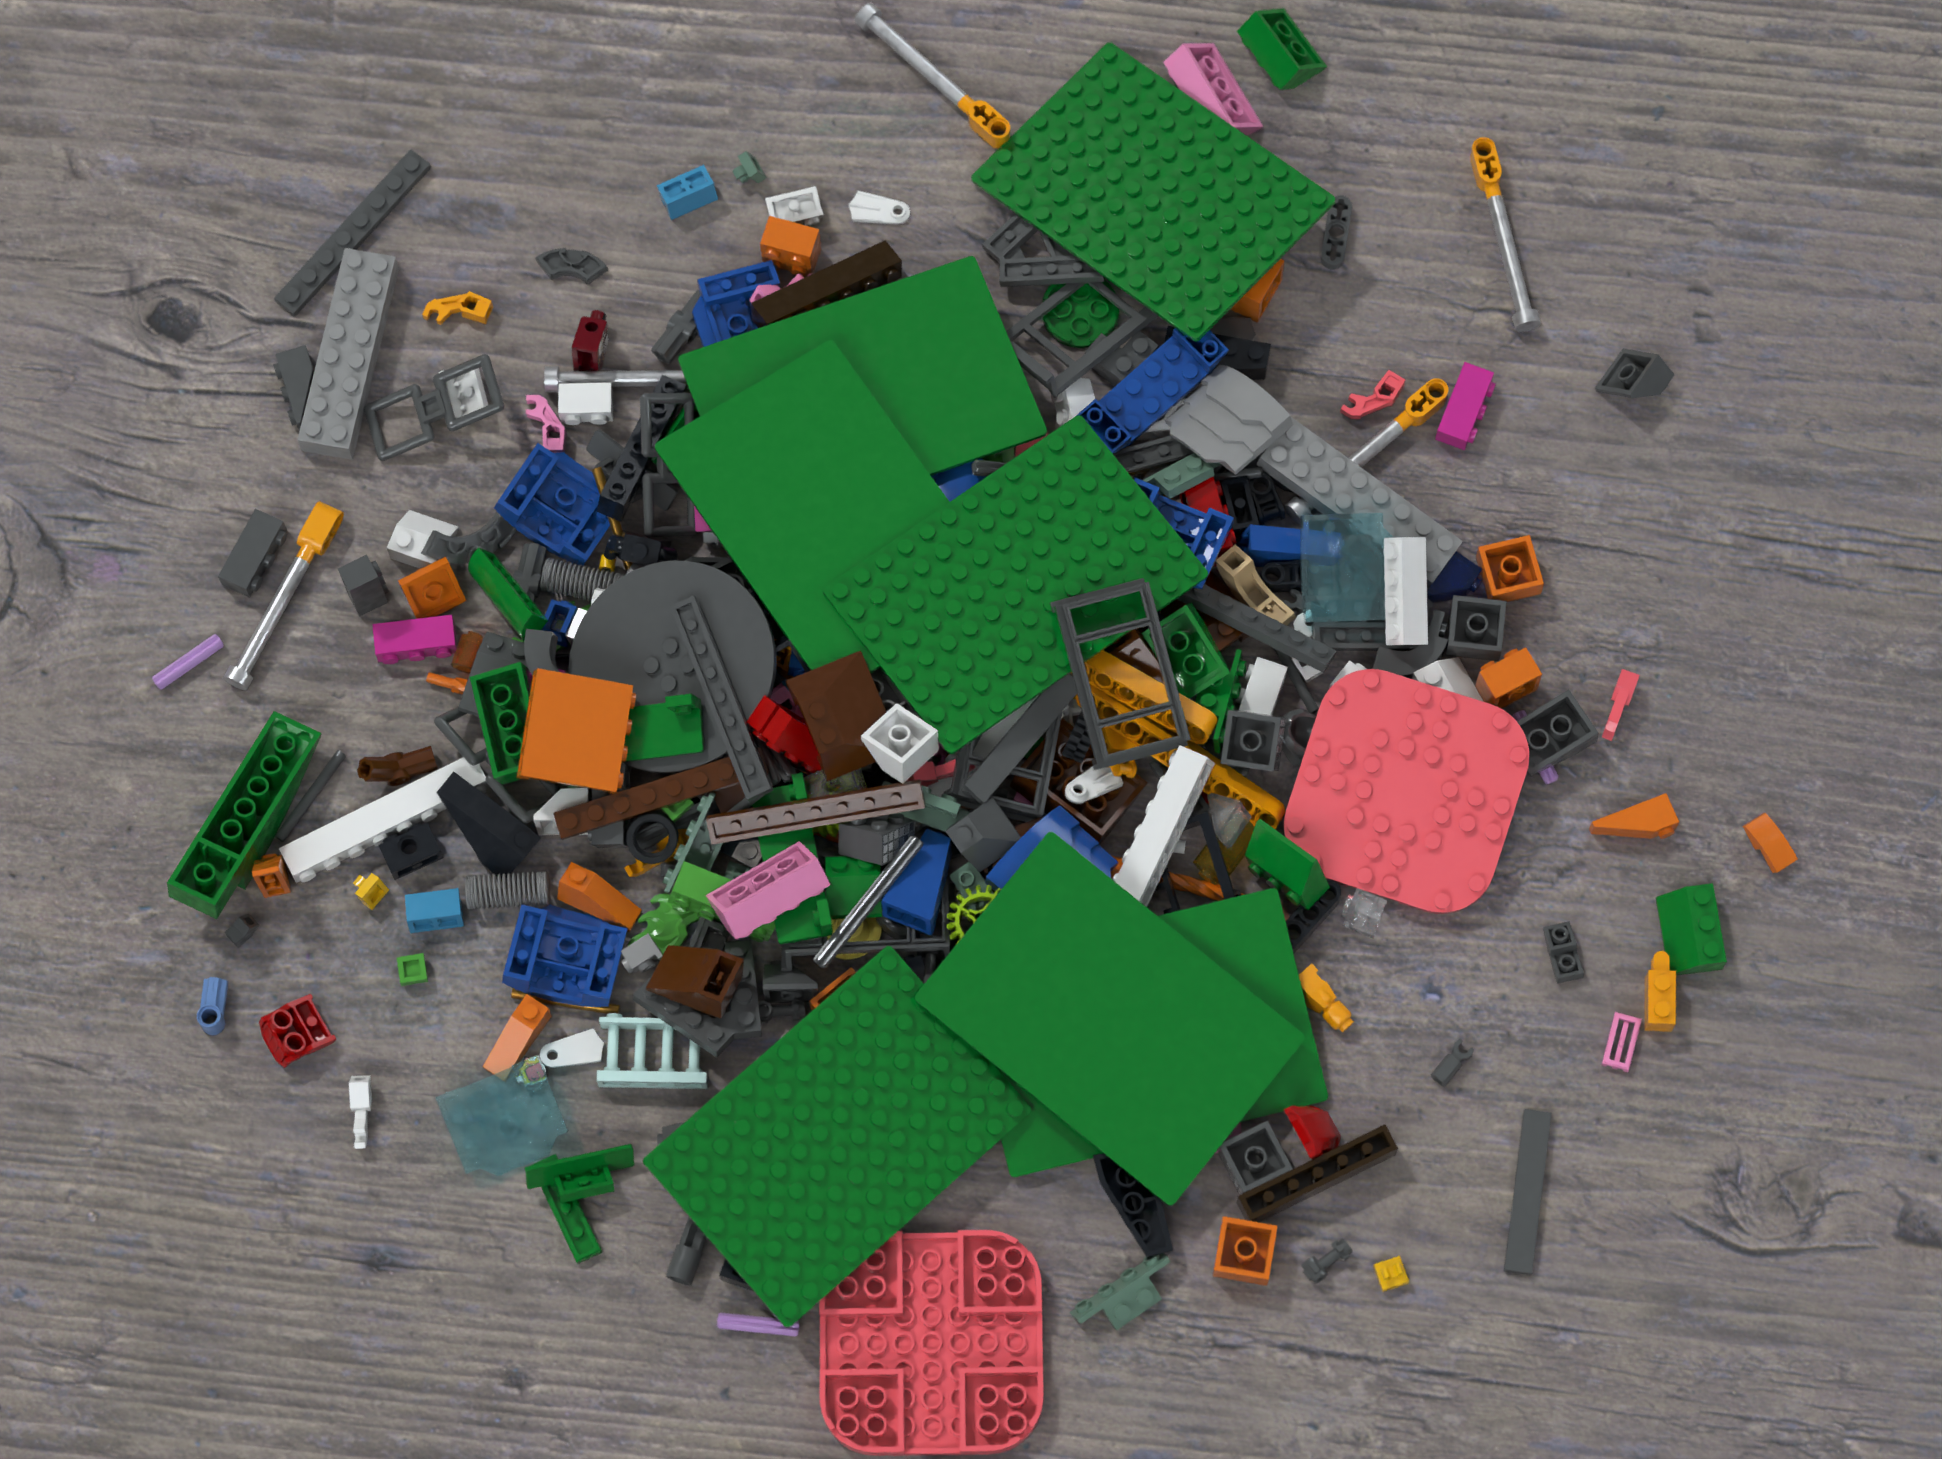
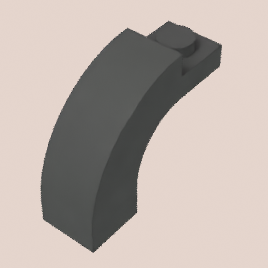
M1434 610L1428 631V645H1420L1413 650L1404 652L1379 646L1373 669L1388 671L1412 679L1415 671L1441 660L1448 643V639L1442 638L1448 622L1443 621L1445 612Z
M526 629L524 655L532 676L533 671L537 668L560 672L555 660L558 637L553 632Z

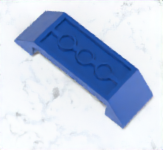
M1174 328L1173 336L1102 399L1097 401L1095 398L1077 415L1082 416L1112 454H1115L1131 445L1200 384L1201 380L1213 371L1228 353L1229 349L1210 330L1199 341H1193Z

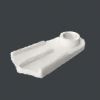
M857 191L855 197L849 203L852 222L903 224L910 216V209L906 203L862 191ZM895 209H901L903 212L899 215H896L893 211Z
M1092 766L1067 784L1065 796L1074 804H1082L1122 787L1123 781L1121 776L1113 775L1111 768L1105 767L1094 770ZM1073 789H1080L1082 793H1076Z
M590 1029L546 1044L540 1051V1060L549 1068L601 1062L604 1042L599 1038L594 1029ZM554 1052L558 1056L555 1060H550L547 1055Z

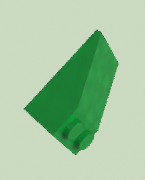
M1192 603L1186 604L1160 621L1177 690L1180 694L1190 699L1230 673L1207 626ZM1147 629L1142 635L1156 655L1150 630Z

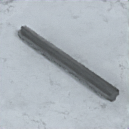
M916 836L909 837L816 954L813 960L818 966L827 968L923 847V842Z

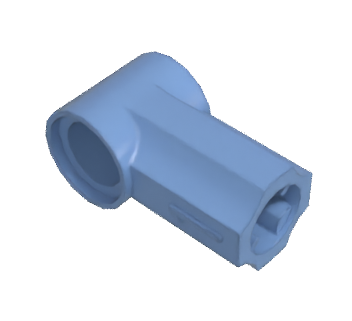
M217 977L204 979L201 1005L197 1012V1021L208 1035H217L225 1028L224 1013L228 981ZM209 1016H217V1019L214 1023H205L206 1019Z

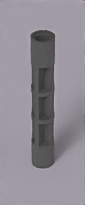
M688 1217L680 1243L676 1245L666 1273L668 1279L689 1286L692 1285L702 1257L701 1251L706 1240L704 1233L690 1217Z

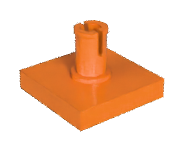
M446 557L426 567L419 568L416 572L398 580L416 619L436 617L467 601Z

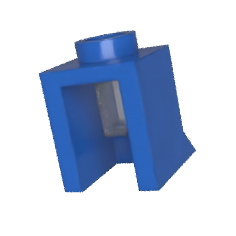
M551 600L545 613L548 622L541 630L553 632L558 637L557 645L568 648L569 641L565 635L574 619L577 607L567 601Z

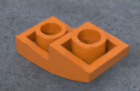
M1762 813L1743 826L1754 849L1761 850L1772 873H1778L1798 860L1783 833L1766 813Z

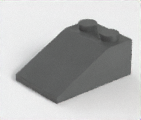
M486 632L477 651L458 706V711L479 717L470 677L517 662L527 666L524 655V642Z
M1569 689L1517 721L1524 731L1528 742L1529 765L1527 772L1530 776L1578 754L1598 740V731Z

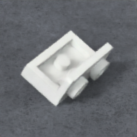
M816 186L765 198L769 216L795 223L804 222V225L809 226L819 223V218H823L824 215Z
M479 368L445 382L456 419L488 406Z

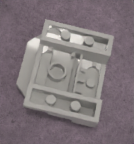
M1219 365L1201 380L1202 386L1183 401L1184 404L1165 420L1166 424L1171 427L1170 435L1172 438L1184 444L1206 463L1219 462L1235 475L1293 426L1291 415L1267 391L1246 375L1225 365Z

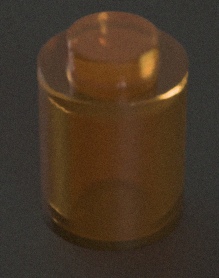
M472 631L462 634L451 666L461 672L470 674L477 651L483 641V636Z

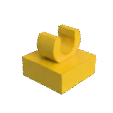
M373 873L367 879L359 875L353 882L359 888L355 892L356 896L371 910L376 907L389 891L382 880Z
M1400 1256L1373 1265L1382 1292L1409 1283Z

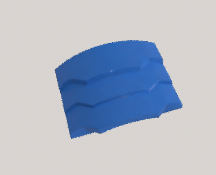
M772 260L697 280L701 296L692 310V315L703 347L758 329L752 321L750 298L758 285H778L780 287V281Z
M539 443L536 444L494 507L510 525L528 539L546 547L547 551L577 565L581 564L582 566H584L610 526L608 517L597 512L600 493L593 473L566 453H553Z
M1135 478L1134 481L1206 568L1209 575L1231 530L1234 517L1209 508L1207 513H1204L1160 495V487ZM1207 578L1193 588L1203 589Z
M1059 805L1038 821L1009 849L988 873L985 883L991 885L994 891L998 888L1002 889L1048 832H1054L1110 878L1111 871L1119 862L1099 845V842L1080 827V823Z
M521 904L502 983L526 994L553 1002L585 1007H609L627 928L610 925L608 922L595 916L566 910L551 904L541 909Z

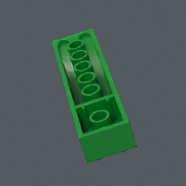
M273 711L169 878L167 887L170 898L217 919L237 886L246 890L253 878L252 869L255 860H260L268 851L298 791L321 738L320 732Z

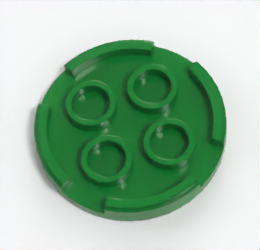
M1104 280V282H1101L1106 287H1108L1112 292L1115 293L1114 289L1107 281ZM1086 283L1042 317V321L1048 333L1056 341L1073 348L1090 347L1101 333L1107 337L1114 331L1119 319V308ZM1051 284L1043 296L1042 303L1066 284Z

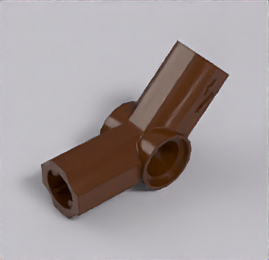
M428 746L405 754L395 752L384 757H364L359 761L357 772L359 778L364 779L365 782H387L389 786H398L410 781L411 777L437 770L438 767L432 748Z

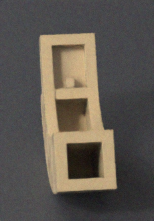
M1236 544L1216 560L1217 568L1223 580L1242 604L1254 608L1256 611L1278 620L1286 626L1296 618L1295 612L1265 585L1255 569L1253 560Z

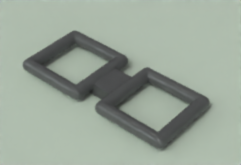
M483 354L436 374L433 377L436 390L424 396L420 386L413 384L365 405L364 412L378 459L386 461L434 439V432L431 423L445 418L448 430L453 432L501 412L504 409V403L490 357L487 354ZM482 367L492 404L456 419L445 382ZM412 397L423 433L386 449L375 412Z
M644 393L640 396L642 455L644 457H657V473H646L642 478L644 534L647 537L695 536L698 532L695 531L694 505L688 496V525L655 526L653 484L678 482L655 451V447H652L651 404H684V425L695 420V406L691 393Z
M458 707L435 718V725L469 764L474 766L486 761L490 765L487 748L474 753L449 725L450 722L467 713L458 711ZM492 773L486 776V783L524 824L533 821L534 814L546 803L544 802L526 812L509 791L493 778ZM539 780L552 796L560 790L555 782Z

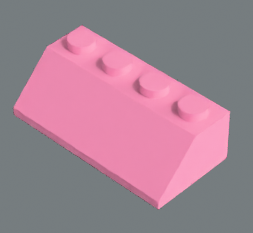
M1214 43L1182 44L1163 62L1168 69L1170 78L1175 81L1181 91L1246 136L1263 127Z
M799 841L705 896L727 931L737 940L749 936L759 926L773 922L783 912L797 908L807 898L821 894L826 887L830 886V883L818 858Z

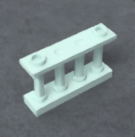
M618 1013L606 1014V1017H599L601 1029H608L607 1067H604V1070H597V1083L599 1087L708 1089L707 1072H702V1069H699L700 1046L690 1040L689 1068L686 1069V1072H675V1069L672 1068L673 1035L675 1029L660 1018L622 1017L623 1015ZM619 1029H636L634 1067L631 1068V1071H620L618 1067ZM646 1030H663L661 1068L658 1071H648L645 1068Z

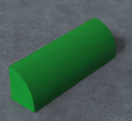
M478 547L470 558L468 571L524 641L526 629L541 630L548 620L495 554Z

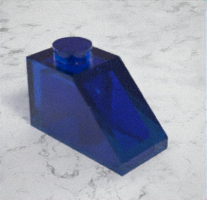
M1456 551L1427 590V598L1435 603L1452 600L1453 595L1467 596L1470 591L1475 593L1483 581L1480 578L1482 568Z

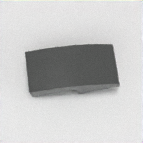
M1570 921L1543 927L1557 984L1583 978L1584 972L1576 950L1577 943Z

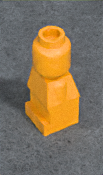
M1311 964L1299 974L1306 1007L1319 1014L1323 1012V1019L1334 1030L1339 1029L1343 1033L1354 1023L1351 1019L1352 1013L1341 1001H1335L1337 997L1327 981L1322 980L1316 974L1318 969Z

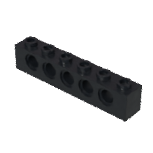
M662 375L653 393H685L686 384ZM651 404L652 447H655L656 442L665 438L682 404ZM641 417L599 497L597 512L622 522L639 489L644 474L647 473L652 463L651 459L653 457H644L642 455Z

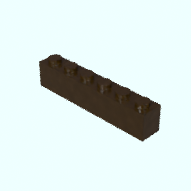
M884 240L752 302V321L760 328L895 282L902 277V260L887 241Z
M1386 1124L1239 1195L1237 1205L1245 1220L1261 1222L1396 1156L1398 1147Z

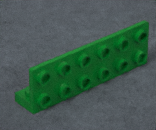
M693 694L666 696V703L634 706L633 709H630L628 719L632 720L630 735L625 736L624 746H628L625 762L703 753L704 738L701 699Z
M803 773L792 774V784L773 788V791L765 794L754 803L752 808L807 799ZM812 828L758 837L763 862L799 841L818 858ZM824 890L821 894L802 901L797 908L783 912L774 920L779 944L833 934L828 901Z

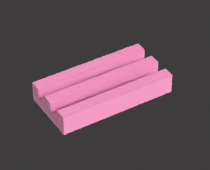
M1618 1012L1614 1013L1602 1066H1611L1613 1069L1619 1068L1624 1072L1629 1071L1642 1019ZM1623 1020L1615 1058L1611 1060L1609 1057L1618 1022ZM1630 1022L1634 1023L1625 1063H1622L1620 1058Z

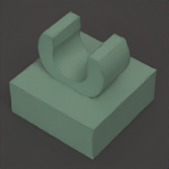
M747 151L738 156L742 165L732 171L737 180L740 179L744 183L751 178L755 182L760 183L767 178L755 156Z

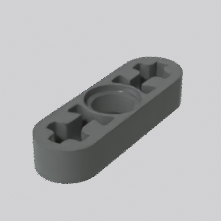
M1335 196L1336 203L1327 214L1321 262L1324 267L1331 270L1340 268L1345 258L1352 212V203L1345 196ZM1338 204L1343 205V209H1345L1342 211L1341 220L1336 219ZM1333 227H1339L1344 231V235L1340 238H1333L1329 231ZM1332 245L1337 246L1335 261H1331L1329 256Z

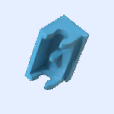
M704 165L657 185L661 201L666 206L671 220L718 200L714 182Z
M459 888L405 895L406 919L410 933L464 927Z

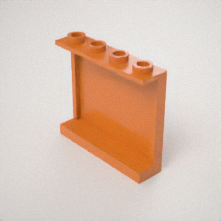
M539 668L533 671L517 778L525 780L532 778L607 791L608 794L616 793L617 788L621 789L624 773L620 772L621 762L626 761L628 746H624L625 736L630 735L632 720L628 719L629 710L634 708L636 693L632 692L633 685Z

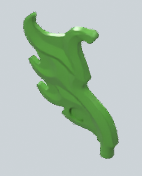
M670 894L655 895L650 902L652 904L659 902L660 907L643 914L639 918V924L647 922L648 926L642 933L635 935L629 941L628 946L649 934L661 953L664 954L668 945L682 946L688 937L687 927L699 921L700 918L697 917V913L690 910L681 912L674 909L672 903L668 902Z

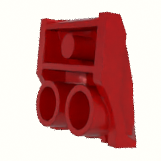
M311 994L291 1001L261 1017L259 1020L262 1037L275 1061L284 1068L301 1057L327 1047L336 1041L335 1035H331L313 1004Z
M1294 1105L1284 1109L1308 1156L1312 1160L1339 1147L1341 1135L1327 1111L1313 1105L1301 1107Z

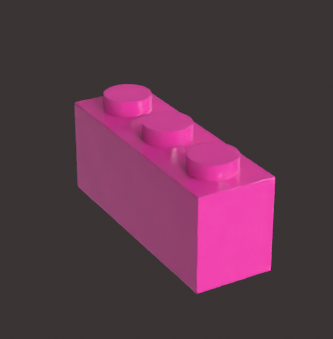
M1464 362L1438 427L1435 440L1464 451L1468 442L1473 444L1478 431L1474 426L1477 419L1482 421L1487 406L1483 405L1486 396L1492 397L1496 383L1492 382L1494 372Z
M452 615L372 624L375 655L378 662H383V664H395L403 659L421 661L429 656L447 658L454 653H458L455 622Z

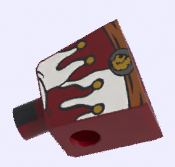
M594 310L591 312L590 317L583 316L580 319L571 347L574 371H601L609 339L608 324L605 321L606 314L602 311Z

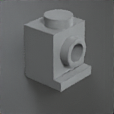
M649 934L621 950L625 957L621 962L629 974L633 971L635 973L641 971V973L646 972L655 965V960L659 959L660 961L663 956Z

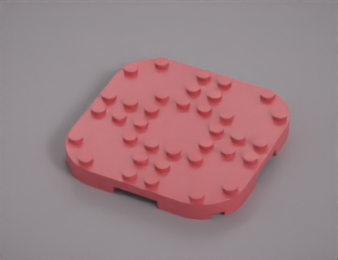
M1364 669L1352 672L1335 682L1327 691L1320 704L1284 817L1285 837L1317 859L1326 880H1333L1338 884L1366 891L1429 913L1449 914L1465 909L1483 896L1491 884L1529 765V747L1524 731L1509 713L1492 704L1384 670Z
M958 1230V1232L902 1233V1231H898L819 1301L820 1406L827 1428L835 1439L846 1448L869 1456L997 1454L1011 1450L1021 1444L1037 1426L1043 1408L1041 1274L1032 1253L1013 1236L994 1230Z

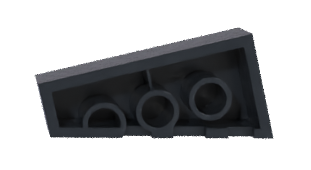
M1167 326L1164 343L1173 336V329L1175 327ZM1214 334L1229 349L1228 353L1214 369L1219 365H1225L1241 372L1251 380L1265 379L1271 344Z

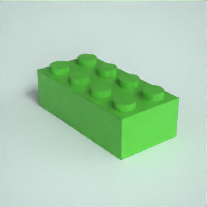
M684 861L668 902L672 903L674 909L681 912L690 910L697 913L698 918L702 917L709 921L715 920L722 923L705 895L730 882L731 879ZM774 921L754 929L748 937L757 942L769 941L775 929Z

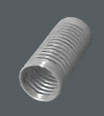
M548 558L543 567L540 588L542 591L561 593V595L565 594L566 596L570 595V597L574 596L575 598L579 597L580 599L584 598V600L588 599L591 601L596 588L607 589L625 574L617 572L614 576V572L610 573L609 570L605 573L603 569L600 573V569L596 571L595 567L591 571V567L587 568L586 565L582 568L581 564L579 566L574 564L573 566L571 562L568 566V562L564 563L562 560L559 563V560Z
M547 871L536 872L537 900L534 872L531 873L532 899L530 873L527 872L528 898H526L525 873H522V901L521 879L518 872V902L515 873L512 874L513 902L510 873L507 874L508 901L505 873L502 875L503 901L501 874H498L499 901L497 900L496 875L493 874L494 904L491 875H488L489 904L486 875H483L484 903L481 875L478 876L479 903L477 897V876L467 875L465 878L467 908L475 910L476 907L480 909L482 906L484 909L487 906L489 909L492 906L494 909L495 906L497 908L500 906L504 908L505 905L507 907L510 905L518 907L521 904L533 906L534 903L536 906L539 903L541 906H548L550 900Z

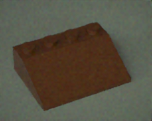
M1062 719L1044 812L1048 814L1060 805L1100 845L1137 799L1148 782L1137 774L1134 778H1128L1122 774V787L1082 804L1070 802L1065 796L1067 784L1093 766L1092 760L1095 758L1091 744L1082 764L1062 755L1074 728ZM1045 739L1020 766L1021 768L1039 772ZM1014 775L1010 787L1031 803L1034 802L1037 781ZM1073 789L1076 793H1082L1080 789Z

